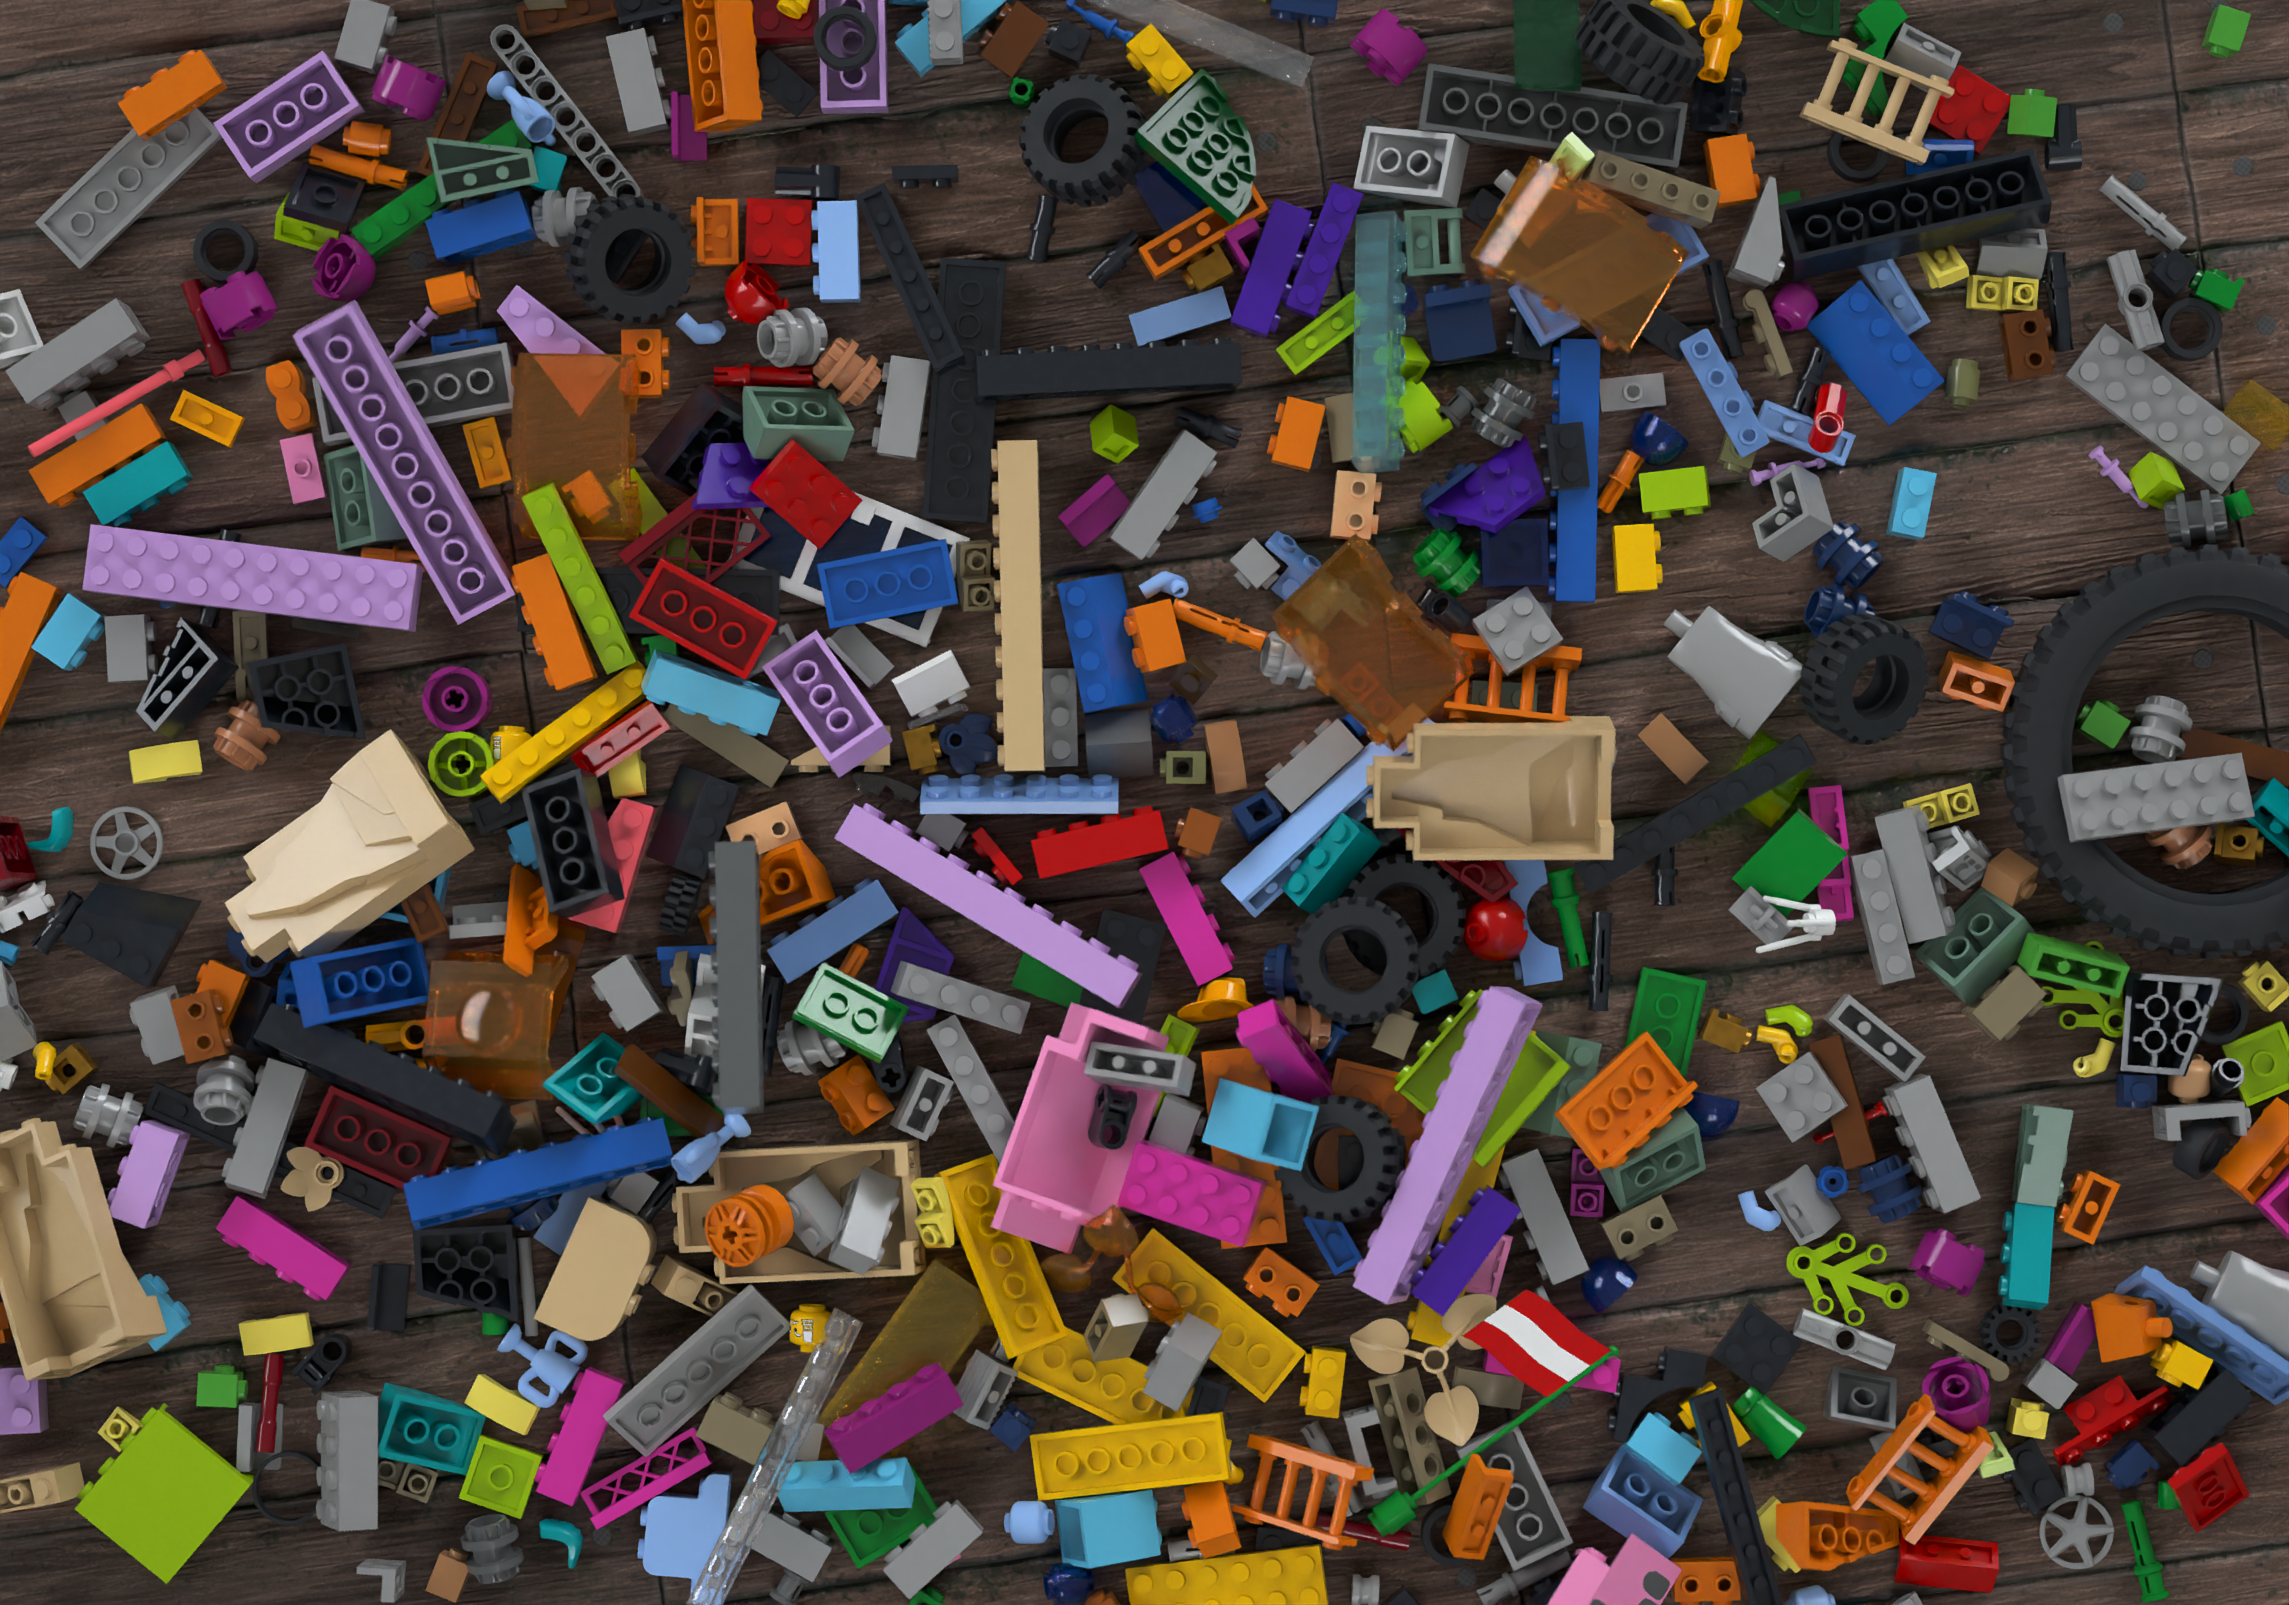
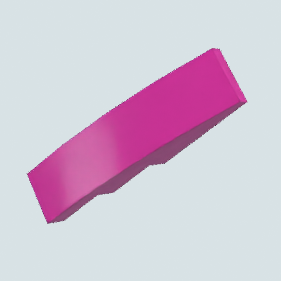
M1841 785L1808 788L1810 819L1848 853L1849 844ZM1848 854L1816 886L1817 903L1820 904L1821 909H1831L1835 914L1836 922L1854 919Z

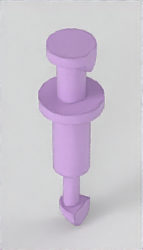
M426 306V313L417 323L413 320L409 321L411 327L394 345L395 351L389 357L391 363L399 354H405L421 335L423 337L428 335L424 329L433 319L437 320L439 318V315L429 306Z
M2101 445L2096 447L2089 454V457L2091 459L2095 458L2103 467L2100 474L2102 476L2108 475L2123 493H2129L2135 499L2139 507L2147 508L2149 504L2139 499L2134 490L2133 483L2118 467L2120 461L2118 459L2110 461L2103 452L2104 448Z
M1816 458L1805 463L1798 460L1777 466L1774 462L1768 463L1767 470L1759 472L1750 470L1749 479L1752 486L1761 484L1763 480L1772 479L1794 463L1804 469L1817 466V469L1826 466V462L1822 458Z

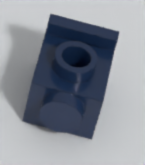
M1264 789L1231 808L1232 821L1247 844L1250 845L1254 843L1255 839L1282 823L1284 809L1275 796L1271 798ZM1257 815L1265 817L1259 822L1254 820V817Z
M2116 1074V1106L2147 1108L2150 1107V1102H2157V1075Z
M1011 1401L990 1426L989 1431L1015 1452L1031 1433L1036 1421Z
M2132 1438L2103 1465L2110 1472L2106 1478L2119 1491L2124 1486L2128 1488L2131 1485L2133 1487L2139 1485L2147 1477L2148 1473L2146 1470L2151 1467L2157 1470L2160 1467L2159 1463L2143 1446Z

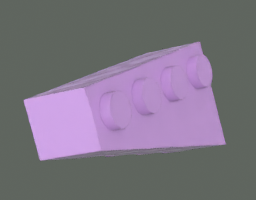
M516 285L497 309V312L576 413L585 420L620 376L622 366Z

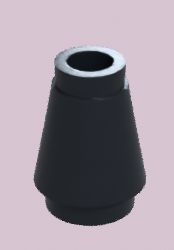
M2233 1058L2218 1060L2214 1064L2210 1076L2211 1089L2208 1094L2211 1098L2219 1099L2242 1084L2244 1069L2241 1063Z

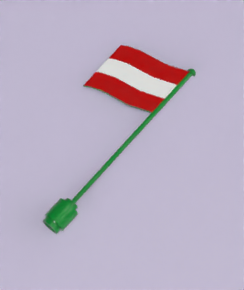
M1526 1289L1462 1335V1337L1486 1349L1517 1379L1546 1397L1412 1496L1407 1491L1401 1495L1396 1490L1372 1508L1374 1511L1368 1515V1518L1381 1536L1384 1537L1388 1533L1393 1535L1417 1516L1413 1511L1418 1506L1415 1501L1467 1464L1472 1453L1480 1454L1613 1355L1617 1357L1619 1355L1618 1348L1616 1346H1609L1608 1349L1584 1334L1550 1302Z

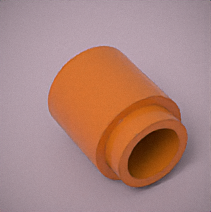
M352 120L351 127H344L343 146H348V153L374 157H380L381 154L389 155L392 129L384 128L382 124Z

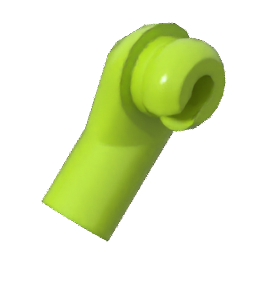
M1795 1005L1765 1009L1768 1025L1787 1022L1794 1028L1796 1035L1801 1037L1808 1036L1812 1032V1018Z

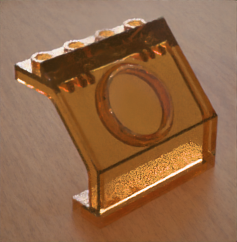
M454 951L448 952L442 961L432 960L422 1054L426 1068L428 1065L438 1068L446 1074L445 1078L454 1082L456 1078H461L475 1086L473 1090L482 1094L488 1090L502 1098L554 1100L556 1096L546 1090L543 1084L558 1071L557 1069H551L548 1058L553 993L569 968L567 957L552 956L550 954L534 955L533 971L528 977L523 976L503 962V954Z

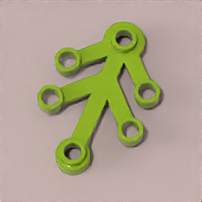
M2090 941L2085 944V946L2089 947L2096 945L2098 949L2104 950L2102 944L2096 941ZM2049 986L2040 987L2043 991L2048 990L2051 993V999L2048 1002H2043V1006H2050L2053 1003L2090 1004L2099 1013L2077 1015L2075 1011L2064 1010L2058 1015V1024L2063 1029L2100 1027L2102 1032L2109 1037L2118 1038L2123 1036L2125 1008L2123 1007V988L2119 997L2109 995L2108 1004L2100 996L2099 992L2074 987L2076 990H2054ZM2070 1013L2074 1018V1022L2072 1025L2066 1026L2063 1022V1017ZM2113 1015H2117L2120 1018V1024L2117 1027H2112L2109 1023V1019Z
M1840 1233L1836 1236L1835 1240L1814 1250L1807 1246L1793 1248L1786 1258L1787 1269L1794 1277L1804 1280L1813 1299V1309L1821 1315L1829 1314L1833 1310L1834 1303L1829 1296L1824 1295L1816 1274L1829 1279L1844 1310V1320L1851 1326L1862 1324L1865 1314L1861 1308L1856 1306L1847 1286L1881 1297L1883 1303L1892 1309H1900L1908 1302L1909 1293L1904 1285L1898 1282H1889L1884 1285L1852 1273L1871 1263L1880 1264L1885 1261L1887 1256L1886 1250L1879 1244H1871L1867 1247L1866 1251L1835 1266L1822 1263L1821 1261L1839 1251L1843 1253L1853 1251L1856 1241L1848 1233ZM1843 1237H1848L1851 1241L1847 1249H1842L1839 1245L1840 1239ZM1874 1248L1881 1250L1882 1254L1878 1260H1873L1870 1256L1871 1250ZM1800 1257H1807L1809 1260V1265L1804 1269L1798 1267L1797 1262ZM1894 1290L1901 1292L1902 1296L1898 1302H1893L1890 1298V1294ZM1821 1299H1827L1829 1303L1828 1308L1824 1311L1819 1310L1817 1307L1818 1301ZM1852 1310H1858L1860 1314L1859 1319L1855 1322H1851L1848 1318L1849 1312Z

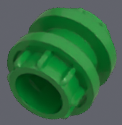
M1441 528L1425 538L1414 551L1413 561L1417 564L1415 572L1421 578L1431 574L1436 579L1433 584L1455 598L1467 590L1481 574V565L1477 562L1479 554L1473 548L1463 552L1458 547L1462 537L1456 531L1449 533L1445 528Z

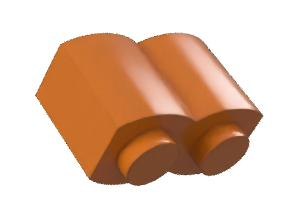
M465 270L425 280L430 305L439 316L478 307L477 300L482 299L478 280H475L473 275H467Z
M289 360L266 367V382L271 393L277 398L276 411L283 426L293 433L316 426V410L311 400L306 396V381L299 367Z

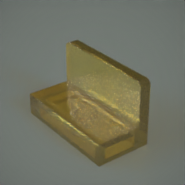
M2252 379L2245 381L2222 411L2224 415L2271 451H2275L2289 433V406Z

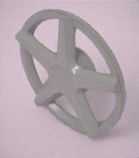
M124 806L106 812L97 820L91 831L89 844L92 858L100 870L116 879L132 880L146 875L157 866L162 855L164 842L159 823L149 813L136 807ZM124 812L138 814L149 823L132 831L129 828ZM114 815L117 833L114 836H96L101 824L107 818ZM155 831L157 848L152 858L140 844ZM95 846L111 848L116 852L111 870L100 861ZM130 856L146 865L144 869L136 873L120 874Z
M2075 1495L2072 1498L2063 1497L2049 1506L2042 1517L2039 1534L2043 1549L2054 1562L2069 1569H2084L2093 1567L2106 1556L2113 1542L2114 1527L2110 1515L2099 1502L2086 1496ZM2078 1501L2074 1517L2069 1520L2053 1513L2063 1503ZM2088 1503L2100 1511L2106 1525L2087 1524ZM2047 1520L2059 1528L2063 1535L2051 1548H2049L2045 1536ZM2107 1535L2104 1547L2093 1558L2088 1544L2089 1538ZM2070 1546H2075L2084 1562L2071 1563L2057 1556Z

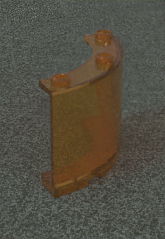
M1530 156L1470 257L1480 265L1478 270L1491 279L1499 276L1542 299L1540 303L1550 311L1557 313L1560 310L1580 323L1599 338L1597 343L1611 352H1614L1617 348L1629 353L1690 252L1666 232L1661 230L1657 232L1646 225L1648 219L1616 198L1582 179L1577 183L1566 177L1563 169Z
M519 353L517 366H513L511 370V383L514 386L511 438L507 439L506 452L507 457L512 458L515 497L513 521L515 525H519L522 538L541 539L522 500L523 495L551 483H554L580 539L636 540L639 537L643 514L637 481H631L630 465H635L636 434L630 433V414H637L641 380L636 355Z
M1354 534L1271 615L1278 626L1275 629L1276 633L1283 641L1290 644L1302 662L1313 672V675L1316 677L1314 683L1317 688L1325 695L1330 693L1350 715L1368 730L1366 734L1377 746L1384 744L1394 752L1407 739V733H1413V723H1423L1475 672V668L1467 652L1448 638L1438 627L1431 631L1421 621L1419 617L1423 612L1405 592H1396L1389 583L1394 577L1384 564L1378 550Z

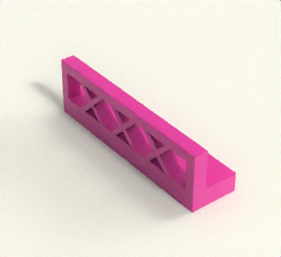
M695 1426L657 1447L646 1458L642 1456L580 1492L593 1515L590 1519L596 1529L610 1523L714 1461L703 1440L695 1436L697 1433ZM691 1436L701 1453L690 1459L677 1456L679 1443ZM674 1446L673 1454L664 1452ZM657 1455L671 1459L668 1472L663 1475L648 1472L651 1459ZM675 1460L684 1462L673 1468ZM646 1462L644 1471L636 1469L638 1466ZM628 1472L643 1475L639 1489L633 1492L620 1488L622 1477ZM646 1477L654 1478V1480L644 1485ZM617 1479L616 1487L607 1485ZM600 1488L613 1491L611 1505L599 1511L590 1494ZM618 1493L626 1495L625 1497L616 1501Z

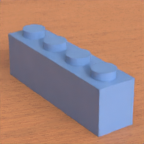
M870 878L863 880L853 887L856 893L846 900L840 895L825 905L828 911L818 918L815 913H812L798 922L801 929L791 935L784 931L770 941L773 947L768 949L767 952L787 983L793 982L900 913L879 879L874 882Z

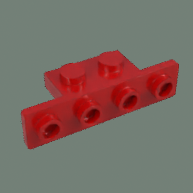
M2119 1375L2063 1408L2064 1412L2079 1435L2053 1450L2056 1463L2059 1467L2064 1464L2071 1465L2076 1463L2083 1457L2086 1451L2093 1447L2101 1448L2111 1441L2112 1436L2122 1430L2124 1432L2130 1431L2137 1427L2140 1420L2150 1414L2157 1415L2163 1412L2172 1401L2170 1390L2164 1385L2137 1401Z

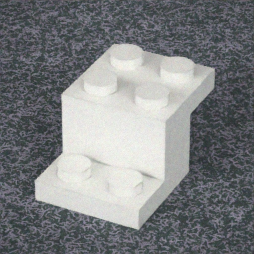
M700 954L696 987L688 1011L684 1054L694 1057L698 1054H703L713 1058V1050H719V1040H715V1037L712 1035V1016H718V1007H714L711 996V984L717 983V974H714L713 970H711V955ZM761 965L762 993H763V983H764L765 965Z

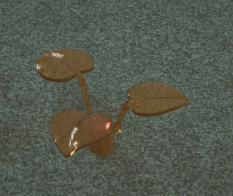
M1115 1204L1110 1206L1104 1213L1091 1219L1084 1227V1239L1090 1246L1095 1248L1086 1263L1082 1264L1081 1259L1074 1254L1061 1253L1050 1256L1039 1264L1048 1285L1060 1291L1076 1293L1090 1286L1092 1276L1087 1270L1092 1267L1101 1251L1113 1258L1124 1254L1129 1291L1132 1294H1138L1142 1306H1145L1148 1311V1321H1168L1179 1317L1184 1312L1176 1294L1165 1285L1148 1282L1141 1284L1138 1288L1135 1286L1130 1253L1135 1251L1138 1246V1236L1129 1220Z

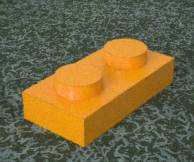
M183 390L170 420L232 448L245 418Z
M490 417L462 425L480 489L513 481L496 418Z

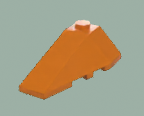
M802 839L769 851L759 862L760 927L836 899L826 868ZM709 904L698 914L708 945H712L717 942H713V937L710 934V917H716V909H713L712 904Z
M1808 1501L1776 1504V1538L1800 1569L1829 1571L1837 1568L1836 1566L1851 1563L1858 1558L1899 1545V1519L1885 1510L1859 1508L1856 1511L1851 1506Z

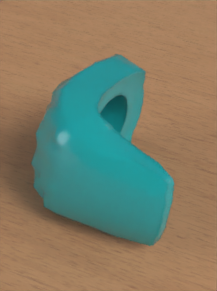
M66 806L52 811V828L49 838L43 841L28 842L27 847L45 852H61L66 848L73 836L74 816L71 808Z
M544 1519L540 1521L541 1538L565 1543L569 1551L568 1568L574 1569L584 1540L580 1529L569 1522L557 1519Z

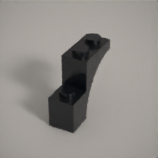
M1665 1346L1664 1353L1658 1354L1656 1372L1661 1373L1660 1378L1621 1372L1620 1379L1617 1381L1616 1393H1612V1398L1617 1399L1615 1412L1610 1411L1607 1420V1431H1611L1612 1439L1627 1442L1630 1429L1638 1414L1659 1395L1684 1387L1703 1388L1708 1355L1700 1351Z

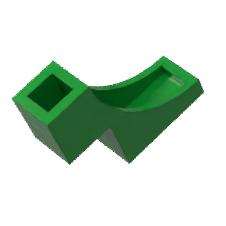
M1876 0L1853 19L1856 24L1854 30L1859 38L1864 42L1869 41L1871 44L1862 52L1883 60L1892 34L1908 18L1896 0ZM1850 60L1847 63L1843 72L1844 75L1842 76L1845 84L1853 92L1858 90L1867 68L1866 65L1854 60ZM1879 71L1864 109L1871 117L1877 116L1881 120L1889 101V96L1884 85L1883 72Z

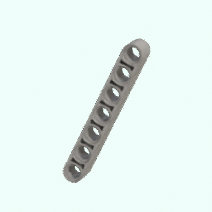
M507 24L497 26L490 36L492 47L533 100L541 104L554 118L555 128L609 196L619 198L620 192L623 189L632 188L636 191V197H643V192L519 32L513 26ZM510 34L515 36V42L511 48L502 49L499 47V41L504 35ZM526 60L534 61L535 68L532 73L528 75L519 73V67L522 62ZM545 86H553L555 94L552 99L541 100L539 98L540 90ZM566 111L574 112L575 120L571 125L562 126L559 124V118L562 113ZM585 137H593L595 139V147L589 152H583L579 149L580 141ZM604 163H614L616 170L612 176L604 178L599 175V169Z

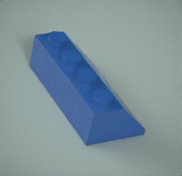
M1861 280L1806 326L1808 331L1824 350L1831 354L1830 357L1888 426L1945 381Z
M1116 573L1088 577L1057 584L1084 714L1148 701L1143 673H1141L1140 667L1137 668L1132 658V649L1135 648L1132 635L1129 636L1124 626L1125 610L1129 609L1122 574Z

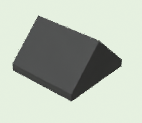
M1149 710L1084 714L1089 779L1098 774H1107L1112 776V778L1154 775Z
M1832 1366L1823 1416L1830 1421L1894 1433L1896 1428L1897 1378Z

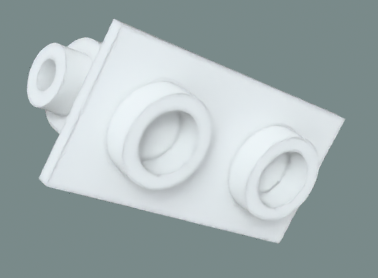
M45 880L37 884L35 882L27 883L20 887L16 894L7 898L0 896L1 933L23 924V919L19 912L24 911L30 921L49 912L50 907L55 906L52 896L50 894L45 895Z

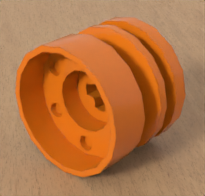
M765 1184L753 1185L736 1195L716 1203L710 1208L705 1220L706 1238L713 1253L722 1262L733 1267H745L787 1245L793 1235L794 1228L792 1210L786 1199L776 1189Z

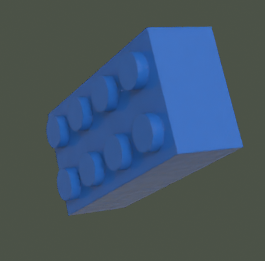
M416 937L313 956L290 963L304 1028L434 1001L422 943L418 944Z

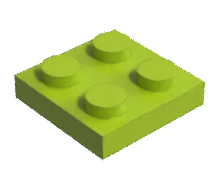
M2277 1021L2219 1046L2224 1059L2233 1058L2243 1066L2244 1080L2237 1087L2242 1102H2245V1107L2289 1090V1036L2282 1021Z
M481 1434L459 1498L522 1519L535 1482V1476L544 1455Z

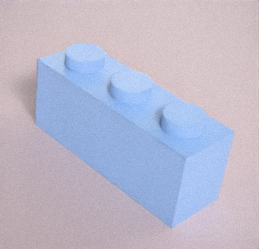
M857 200L817 201V210H812V230H818V243L812 244L813 263H819V275L813 276L814 295H820L822 304L861 303L859 205Z

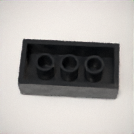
M578 768L521 788L549 912L567 919L625 899L597 776Z

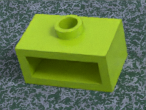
M1705 466L1639 474L1642 510L1646 515L1651 514L1652 520L1670 518L1671 512L1684 510V516L1704 514L1703 508L1711 507L1707 468Z

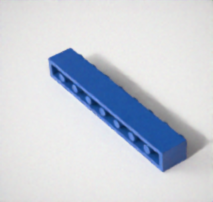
M1560 339L1558 347H1553L1552 366L1558 367V380L1552 379L1551 397L1552 399H1557V412L1551 413V424L1583 421L1590 487L1550 492L1549 490L1550 497H1555V510L1549 511V530H1555L1554 543H1549L1548 562H1554V575H1548V595H1553V603H1594L1596 595L1600 339Z
M647 1117L637 1121V1125L625 1128L623 1125H615L605 1129V1133L593 1136L590 1133L577 1135L570 1142L559 1144V1142H548L541 1145L539 1150L531 1152L517 1150L509 1153L507 1158L499 1160L486 1158L477 1161L475 1166L462 1169L460 1166L445 1169L442 1172L443 1174L437 1176L419 1175L413 1177L409 1183L403 1184L415 1230L672 1165L671 1158L673 1155L663 1118Z

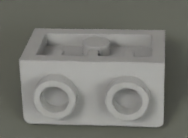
M1954 825L1950 828V831L1958 844L1943 850L1939 858L1934 860L1932 864L1938 873L1961 891H1964L1984 877L1987 865L1990 862L1988 858L1992 854L1983 841H1977L1969 830L1963 832Z
M508 902L453 906V925L449 926L450 939L505 935Z

